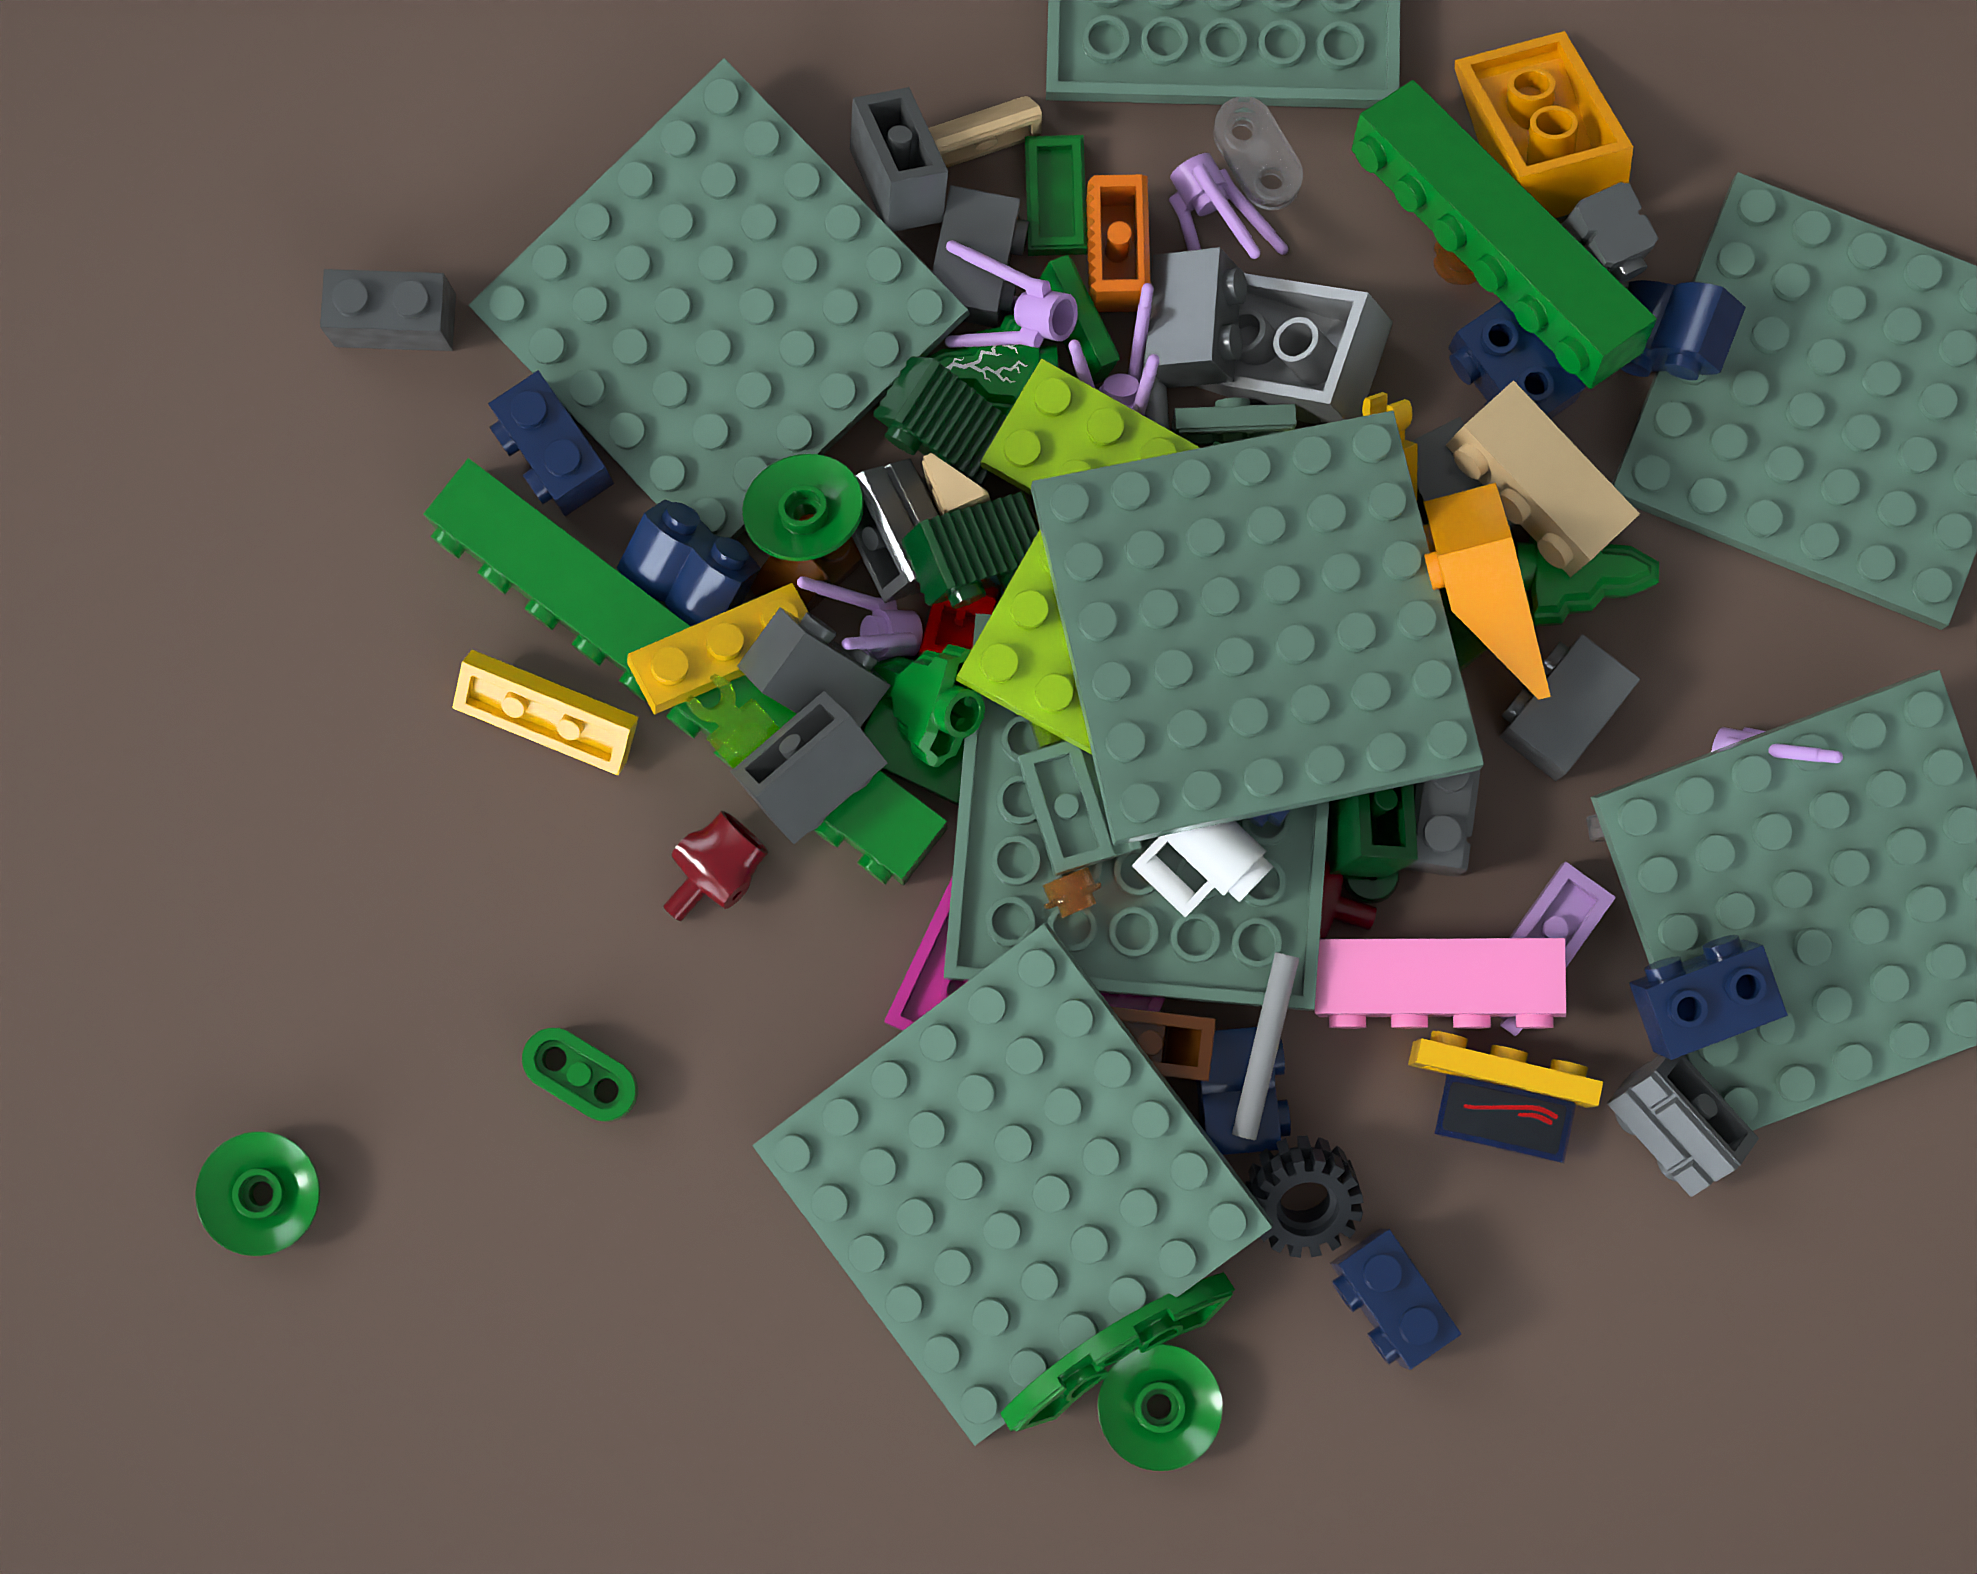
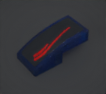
M1447 1074L1434 1134L1564 1164L1576 1103L1521 1089Z

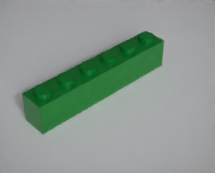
M1411 80L1360 113L1351 148L1360 165L1369 173H1374L1394 193L1398 203L1406 211L1413 212L1434 233L1438 243L1445 250L1453 252L1474 273L1481 287L1488 292H1493L1514 313L1516 320L1523 329L1534 333L1555 354L1557 361L1564 370L1570 374H1575L1589 389H1592L1643 353L1657 318L1414 80Z

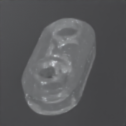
M1236 97L1227 101L1219 109L1215 118L1213 137L1217 148L1245 195L1254 205L1265 210H1279L1287 207L1298 196L1303 181V168L1297 155L1265 104L1252 97ZM1237 126H1246L1252 131L1253 136L1247 140H1240L1233 135L1232 130ZM1266 175H1275L1281 180L1282 186L1278 189H1268L1262 184L1261 179Z

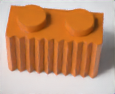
M1142 174L1094 175L1088 181L1086 197L1088 293L1098 312H1137L1142 286L1145 283H1150L1148 176Z

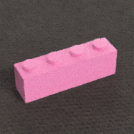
M1565 938L1320 939L1315 1014L1318 1017H1329V1028L1341 1029L1366 1028V1017H1391V1028L1402 1029L1428 1028V1017H1453V1028L1463 1029L1491 1028V1017H1516V1028H1554L1553 1017H1566Z

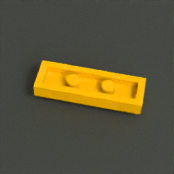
M793 583L629 653L627 664L653 714L660 713L744 676L745 674L737 665L778 609L781 607L800 620L808 612Z
M471 650L462 661L452 706L455 710L615 775H619L627 763L639 718L475 650Z
M1432 1031L1430 1040L1421 1038L1413 1041L1409 1066L1580 1107L1589 1108L1599 1105L1603 1081L1586 1078L1588 1071L1586 1066L1552 1059L1550 1069L1526 1063L1527 1052L1498 1045L1491 1046L1490 1054L1466 1049L1467 1038L1440 1031Z

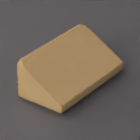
M1024 96L928 129L948 168L1025 142V136H1040L1042 112L1040 106L1028 96Z
M930 453L923 456L924 461H922L926 482L940 516L948 512L952 513L958 509L962 510L969 506L973 507L979 503L983 504L990 500L989 493L934 454Z

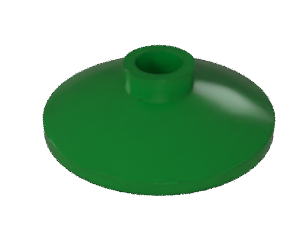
M799 454L783 458L771 464L753 480L745 494L742 515L750 538L762 551L783 560L807 561L835 551L853 535L861 521L864 500L857 478L843 463L824 455ZM804 515H814L810 519L798 521Z
M248 1132L237 1135L218 1146L203 1164L195 1189L197 1213L207 1233L227 1250L247 1256H264L280 1252L297 1242L314 1221L320 1202V1181L317 1170L308 1154L287 1137L270 1132ZM261 1182L268 1183L273 1189L272 1200L264 1206L259 1205L253 1195L255 1187Z
M1160 1344L1145 1353H1141L1139 1348H1136L1123 1359L1113 1364L1108 1371V1376L1104 1378L1100 1387L1098 1418L1106 1440L1119 1456L1127 1462L1146 1470L1169 1471L1182 1468L1194 1462L1206 1452L1213 1443L1220 1428L1222 1397L1214 1375L1197 1356L1177 1346ZM1155 1394H1163L1170 1401L1169 1412L1160 1418L1151 1416L1147 1411V1402Z

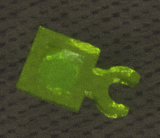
M714 674L710 677V680L720 690L721 697L718 704L711 708H705L692 695L686 699V703L690 711L698 718L706 722H715L718 725V728L706 740L726 763L734 769L780 728L752 698L738 709L735 705L736 694L733 686L722 676Z

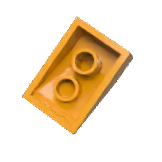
M1565 31L1455 60L1454 69L1479 144L1554 218L1569 215L1578 202L1586 197L1620 182L1629 183L1633 145Z
M1496 483L1424 501L1429 524L1423 525L1430 552L1424 554L1433 590L1446 588L1451 611L1538 700L1551 697L1512 534Z

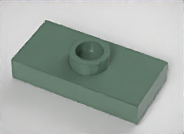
M1224 398L1217 400L1214 403L1215 407L1175 408L1172 420V432L1195 445L1214 444L1215 441L1224 444L1294 430L1296 427V405H1250V400L1246 398Z

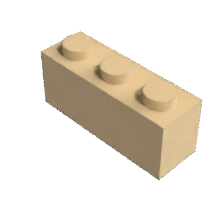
M1514 380L1472 417L1446 444L1453 453L1457 466L1465 475L1479 480L1484 486L1496 483L1506 518L1515 524H1520L1537 542L1538 550L1543 558L1552 566L1563 569L1569 577L1573 576L1640 515Z

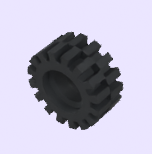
M1308 1135L1297 1136L1298 1147L1289 1148L1286 1138L1277 1141L1279 1153L1274 1156L1267 1148L1259 1154L1262 1167L1252 1163L1248 1171L1250 1181H1246V1187L1274 1223L1273 1227L1261 1235L1260 1238L1263 1242L1269 1238L1271 1248L1279 1253L1287 1244L1291 1257L1301 1258L1302 1247H1309L1311 1257L1321 1256L1322 1253L1319 1245L1326 1242L1331 1250L1334 1251L1342 1246L1338 1234L1341 1232L1350 1239L1356 1231L1353 1220L1361 1222L1363 1215L1360 1204L1364 1203L1363 1196L1351 1160L1347 1161L1345 1152L1338 1146L1331 1151L1329 1141L1318 1137L1315 1147H1311ZM1301 1183H1319L1327 1189L1326 1198L1315 1207L1307 1210H1290L1281 1204L1282 1195L1293 1186Z

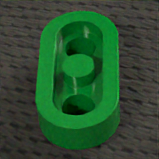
M561 1028L542 1029L532 1035L524 1046L522 1065L527 1077L537 1086L586 1116L602 1122H612L623 1118L633 1109L638 1097V1084L631 1070L573 1033ZM554 1048H561L567 1057L565 1066L558 1071H551L546 1065V1056ZM611 1079L618 1086V1095L612 1102L604 1103L598 1098L597 1089L601 1082Z

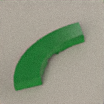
M1222 1272L1200 1280L1178 1297L1170 1293L1100 1331L1043 1372L1000 1412L1009 1430L1017 1432L1057 1419L1078 1398L1108 1376L1109 1373L1105 1368L1106 1366L1123 1359L1136 1347L1139 1348L1141 1353H1145L1172 1338L1205 1326L1233 1296L1232 1293L1235 1291V1288L1226 1274Z

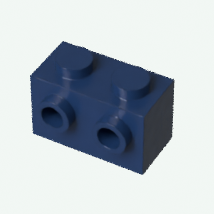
M1502 301L1458 330L1448 347L1452 353L1449 356V360L1454 371L1467 385L1475 384L1487 400L1484 406L1514 380L1536 405L1552 419L1575 403L1586 388L1575 374H1570L1562 368L1555 354L1534 333H1530L1521 327L1514 313Z
M539 370L488 403L498 419L489 428L509 457L520 451L532 469L524 473L523 477L542 505L553 499L563 515L567 516L614 484L605 465Z
M1739 935L1724 936L1702 946L1703 955L1682 962L1679 956L1659 960L1644 968L1645 977L1629 982L1653 1052L1673 1060L1788 1016L1763 945L1744 939L1740 940Z
M1378 1229L1330 1263L1338 1274V1277L1331 1281L1334 1288L1352 1312L1359 1308L1362 1309L1374 1327L1367 1335L1388 1365L1397 1361L1401 1367L1411 1370L1462 1335L1390 1229Z

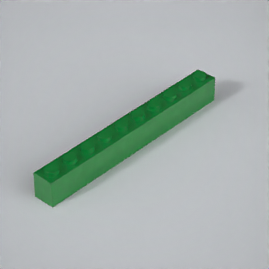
M468 458L423 513L435 528L430 537L457 559L466 551L483 564L477 573L504 595L513 587L530 601L524 609L548 629L553 630L558 623L577 636L571 645L591 662L600 667L605 659L609 660L624 672L618 681L647 703L627 664L628 654L691 626ZM744 675L671 707L666 718L693 739L702 731L719 744L713 754L730 768L734 769L797 713L763 694ZM879 770L864 788L849 796L826 816L823 823L813 831L836 848L843 841H846L863 855L857 864L881 883L886 885L891 877H893L904 886L948 827L945 819Z

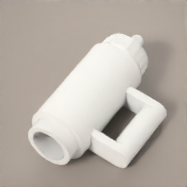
M1236 821L1159 836L1132 865L1185 918L1214 888L1223 896L1229 892L1240 902L1274 866L1263 857L1267 851ZM1167 843L1207 880L1196 893L1156 856Z

